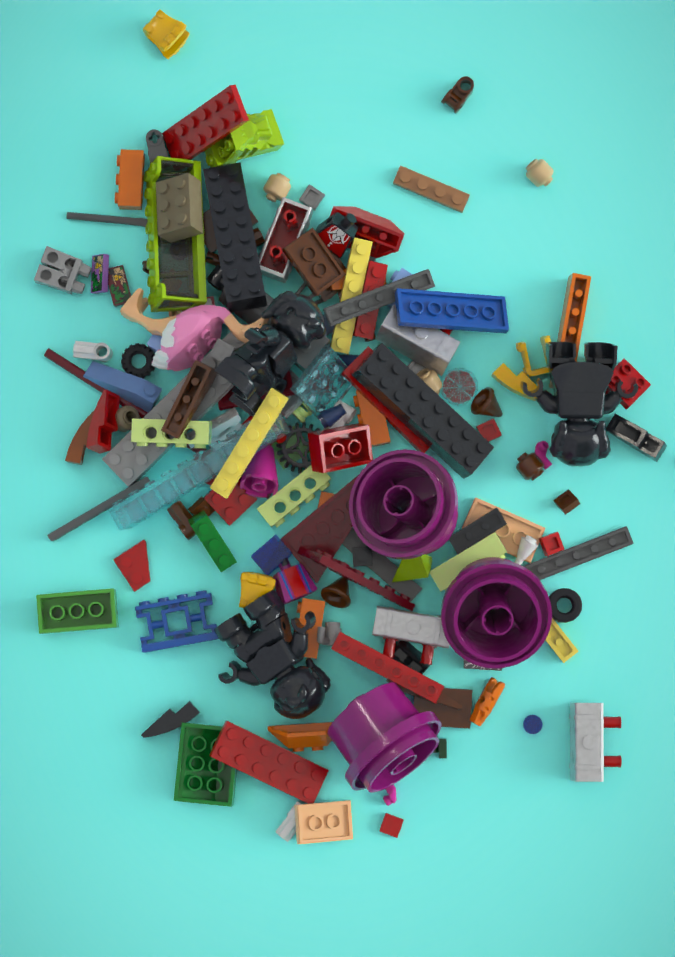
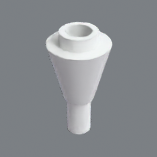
M526 535V537L521 536L517 558L514 563L521 565L538 547L536 539L529 535Z

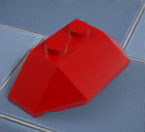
M333 206L330 216L339 212L344 217L348 213L356 217L357 221L354 224L358 227L354 238L372 241L370 256L379 258L399 251L405 233L391 220L357 207Z

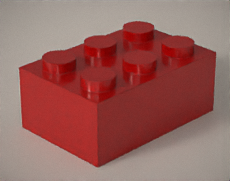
M356 423L308 433L311 466L314 472L327 473L369 464L373 460L369 425Z

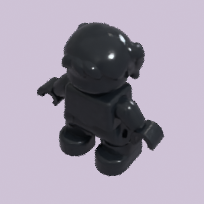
M285 291L273 299L267 309L261 313L263 319L271 318V325L264 324L258 331L254 328L248 329L244 336L249 341L235 349L231 356L226 357L214 370L235 386L232 389L234 393L229 400L253 417L263 402L261 397L271 388L280 393H283L287 381L283 378L298 358L294 348L300 350L307 349L313 340L321 339L326 334L324 317L318 305L311 298L303 294Z
M546 342L547 368L553 385L554 395L547 390L543 391L544 386L540 378L536 380L537 388L533 391H528L527 383L521 381V390L529 397H536L535 400L544 412L556 414L564 419L559 421L554 427L549 451L553 457H556L568 466H589L598 459L606 458L609 455L611 448L605 430V421L597 423L590 419H600L603 415L612 413L621 403L622 397L632 398L638 392V384L636 382L631 384L629 391L623 392L621 389L623 382L617 379L615 391L605 395L617 364L618 346L613 343L586 342L584 343L585 362H575V343Z
M273 590L257 598L243 609L251 621H256L250 628L247 626L242 615L238 613L214 629L219 640L226 642L231 649H234V654L240 660L247 663L246 666L248 667L242 668L234 660L229 662V667L233 670V676H230L227 672L220 673L218 678L221 682L230 684L239 679L240 682L259 686L275 679L270 688V694L274 700V709L286 718H305L320 708L324 701L325 693L331 687L330 678L322 669L314 664L311 658L306 659V666L294 667V665L303 660L304 654L308 649V633L306 631L311 629L316 623V617L313 612L309 611L306 613V625H302L299 618L291 619V625L295 630L292 635L288 614L285 612V605L277 592Z

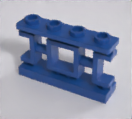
M207 590L195 592L196 596L188 597V594L177 595V599L169 600V597L157 599L158 603L150 604V601L139 602V606L135 607L137 619L147 618L150 635L140 637L142 653L219 639L214 632L217 624L207 625L204 606L213 605L212 593H207ZM201 599H206L207 601L199 603L201 613L190 615L188 605L180 606V603ZM168 606V609L161 610L162 620L152 622L150 612L142 613V610ZM184 610L188 629L169 632L166 613ZM202 620L204 630L212 629V632L188 637L185 635V633L193 632L191 622ZM163 627L165 637H174V639L149 644L147 640L155 639L153 629Z

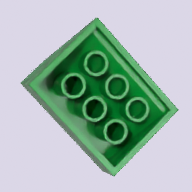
M182 722L173 801L234 806L237 769L209 756L223 726Z

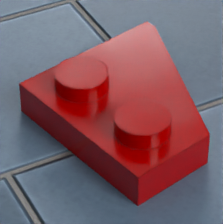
M145 539L113 559L134 592L151 582L147 542Z

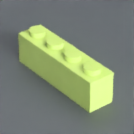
M496 532L432 569L430 575L440 592L443 590L446 592L451 582L467 565L487 557L506 558L504 554L507 553V550Z

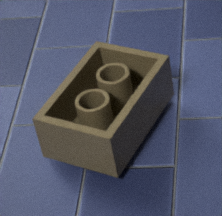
M190 173L156 182L158 235L172 243L203 234L201 181Z

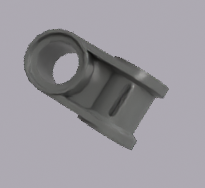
M156 129L150 130L146 134L149 160L150 163H153L157 156H169L162 133ZM153 135H156L157 138H160L157 139V143H153V141L151 140L153 139ZM161 161V166L170 164V162Z

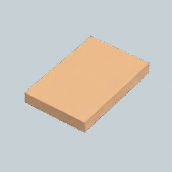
M351 800L294 805L297 844L353 839Z

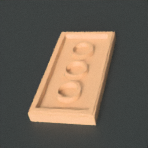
M475 497L461 529L497 508L507 524L495 532L507 550V554L517 558L521 536L526 537V535H529L536 539V544L539 545V538L542 537L546 529L545 527ZM536 549L524 561L531 563Z

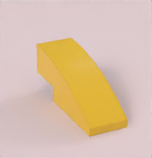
M502 363L492 373L491 376L508 390L524 398L536 401V397H529L521 390V381L527 383L528 391H533L537 388V385L523 371L516 376Z

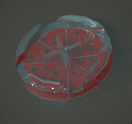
M453 368L447 371L441 380V394L450 404L456 406L466 405L477 394L478 381L475 375L465 368Z

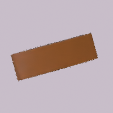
M94 411L85 419L74 435L65 461L67 463L83 464L89 427Z

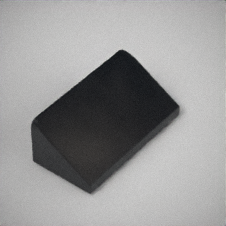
M400 640L396 645L394 658L392 659L421 674L430 666L429 664L420 663L422 653L410 642Z

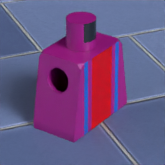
M287 557L277 561L281 571L277 572L273 579L276 580L275 589L284 605L308 596L317 590L316 585L301 563L291 567Z

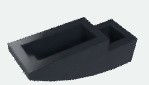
M616 413L605 429L622 442L658 462L667 447L664 441Z
M191 701L184 705L177 713L170 708L144 731L141 736L145 738L170 732L181 727L182 722L187 723L201 712Z

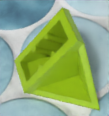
M424 554L412 559H402L392 582L428 578L433 562L432 557Z

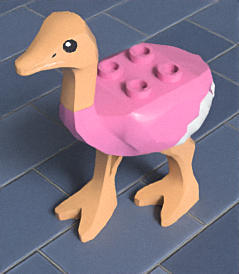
M171 270V271L168 272V273H171V274L174 276L175 273H173V272H175V271H174V270ZM164 278L161 282L166 286L167 296H176L183 284L182 281L176 280V278ZM138 288L120 310L124 318L138 323L151 334L162 337L161 349L155 352L152 366L162 370L173 371L191 368L195 360L201 362L204 356L213 349L217 339L221 338L223 323L239 341L246 343L249 340L245 338V332L250 328L258 331L270 319H263L261 317L254 323L245 326L240 324L227 308L216 305H200L183 312L168 311L169 317L152 319L143 315V312L148 307V298H143L144 290ZM164 300L162 302L165 306L175 305L172 300Z

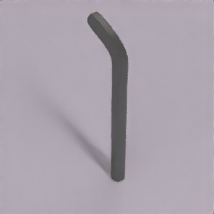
M67 212L66 219L125 224L145 228L148 223L145 218Z

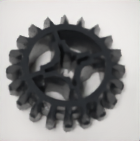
M296 422V429L294 430L289 425L288 429L290 432H284L286 440L282 444H276L277 448H282V450L277 451V455H284L279 459L280 462L287 461L284 465L285 468H288L291 464V472H294L297 467L300 474L302 473V468L307 469L311 465V461L308 462L307 453L310 451L309 442L303 439L302 433L308 434L320 431L319 428L312 431L313 424L306 428V422H303L302 428H299V424ZM296 434L297 443L290 448H286L288 440ZM299 439H301L304 446L308 447L304 452L305 457H303L301 450H297L300 444ZM288 454H299L302 458V463L293 461Z

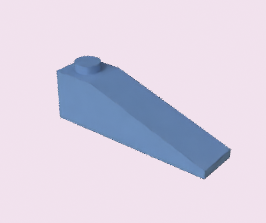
M92 361L83 376L148 413L155 407L162 392V388L143 378Z

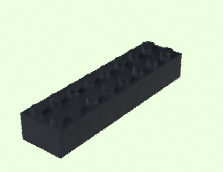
M241 163L203 169L228 309L233 313L267 306V300Z
M383 343L375 347L352 373V376L463 479L472 475L493 450V445Z

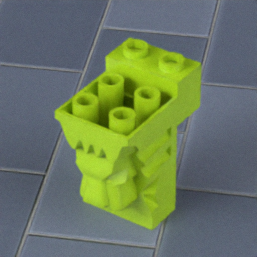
M272 109L263 110L261 113L247 114L248 122L206 149L204 152L207 165L210 168L236 163L241 159L278 151L284 145V141Z

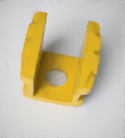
M161 9L156 12V15L142 29L145 36L159 48L166 59L176 55L190 35L185 30L186 24L173 19Z
M549 335L540 337L546 365V342H551ZM524 341L515 343L517 351L521 353L524 368H522L523 372L527 376L532 377L549 373L547 366L531 370L526 343Z
M255 572L241 573L239 607L245 608L257 598L273 591L276 580L272 576Z

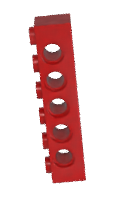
M342 632L338 634L331 648L338 654L434 704L437 703L445 687Z

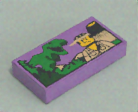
M108 254L92 256V294L108 292Z

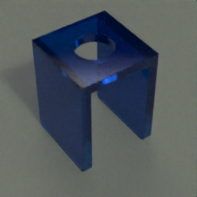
M275 534L254 552L251 558L266 575H270L279 567L280 563L293 554Z

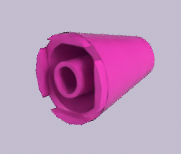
M261 443L243 473L240 488H244L246 494L250 496L265 498L267 494L272 493V496L275 495L279 484L274 449L271 445L268 446L265 443Z

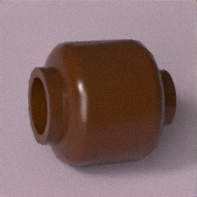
M525 452L517 458L519 463L516 465V469L525 480L531 479L534 481L544 472V463L535 453L527 454Z

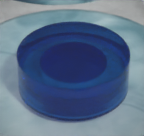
M537 715L525 717L523 728L527 733L536 734L541 731L543 723L540 717Z

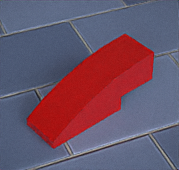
M107 389L103 391L94 410L86 448L99 454L111 451L112 433L118 431L115 415L119 409L120 396Z

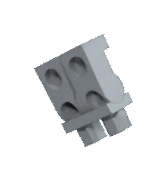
M46 246L41 259L42 265L39 264L34 278L35 283L71 295L72 292L83 294L85 284L77 281L78 276L82 275L88 278L92 268L84 264L79 258Z

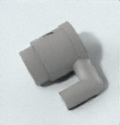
M325 622V627H318L317 642L322 645L333 646L338 634L342 632V628H340L341 622Z

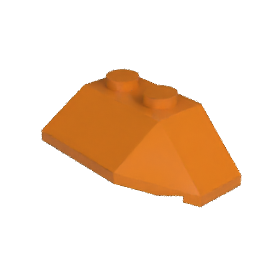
M332 722L267 726L268 731L288 749L292 748L293 752L304 751L305 747H312V751L324 750L323 746H328L332 741L328 735V729Z

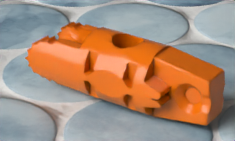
M493 677L489 679L474 706L470 717L472 723L478 726L483 724L505 688V683L501 681L497 683V680Z

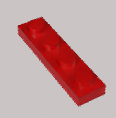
M368 261L362 294L384 286L388 265ZM379 308L357 316L353 336L373 340Z

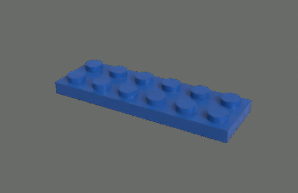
M397 288L395 291L398 326L507 334L509 331L505 296Z

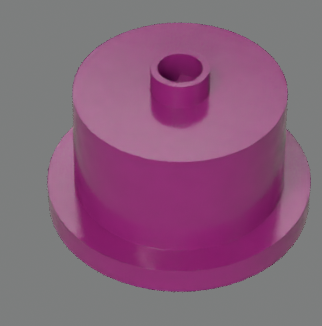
M395 450L375 458L360 472L351 490L349 514L356 534L373 551L388 558L412 559L438 550L452 536L458 519V495L451 475L436 459L416 450Z
M487 557L467 565L448 586L441 605V622L448 643L463 659L480 667L506 668L530 658L542 646L550 631L552 608L544 585L534 573L510 560L499 557Z
M390 682L380 685L352 700L347 708L332 722L328 729V735L350 765L345 773V780L355 791L367 789L370 793H375L402 780L418 768L434 752L439 744L437 735L440 732L442 723L431 711L419 713L396 683Z

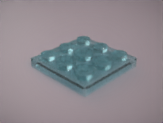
M325 344L292 386L291 390L318 419L317 415L321 414L320 411L334 407L339 400L344 398L353 385L341 374L348 366L330 346Z

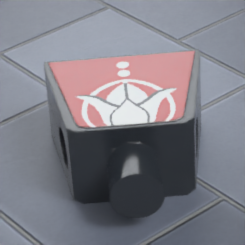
M336 212L320 223L315 231L328 250L341 259L358 230V227L354 224L357 220L351 213L344 217L339 212Z

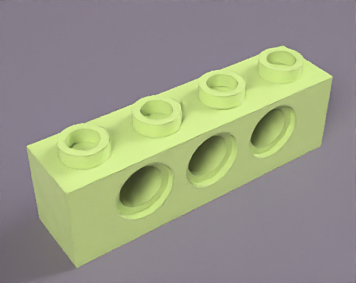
M132 418L131 442H137V446H148V442L156 443V447H167L168 443H175V447L187 448V444H194V448H206V445H211L212 421L190 420L179 439H170L167 433L161 431L166 420ZM152 427L157 431L155 438H150L148 435V431ZM189 429L195 431V437L192 440L188 439L186 435Z
M310 465L275 495L260 505L257 510L271 528L273 526L278 528L286 521L284 518L288 514L294 515L301 509L299 506L303 502L307 504L315 498L314 494L319 489L322 492L328 488L331 478L327 473L312 471V466ZM313 479L316 485L314 488L308 489L305 487V481ZM298 491L301 497L299 500L293 501L290 499V493ZM276 504H285V511L282 513L276 512Z

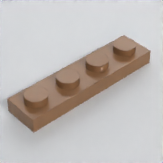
M401 165L393 181V184L460 213H463L470 196L468 193Z

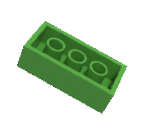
M114 588L36 595L39 634L119 628L116 589Z

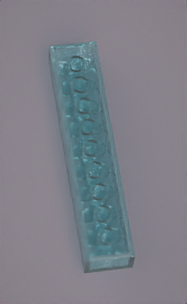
M281 413L256 453L291 432ZM250 421L242 425V430H234L227 434V439L212 443L209 450H201L194 454V459L179 463L176 470L164 472L160 475L161 479L146 483L144 485L145 489H137L128 494V499H121L113 503V508L108 511L119 531L135 527L216 478Z

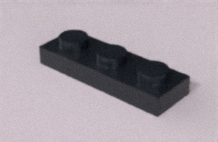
M495 508L453 534L449 538V542L458 555L507 523L499 510Z

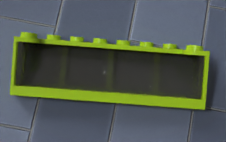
M157 156L153 163H150L148 170L144 172V182H146L144 198L147 199L145 216L148 222L145 228V232L148 234L146 251L149 252L147 269H149L147 286L150 287L148 305H150L151 312L182 311L205 305L207 302L204 223L203 234L170 243L158 235L156 182L190 173L201 181L202 200L201 161ZM202 200V221H203V200Z

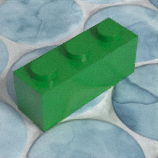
M204 510L188 520L220 572L237 563Z

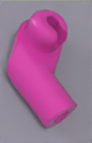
M540 441L536 444L534 453L544 463V469L546 470L552 465L546 457L549 445L546 441Z
M392 785L385 789L388 795L383 797L387 806L397 801L396 787Z

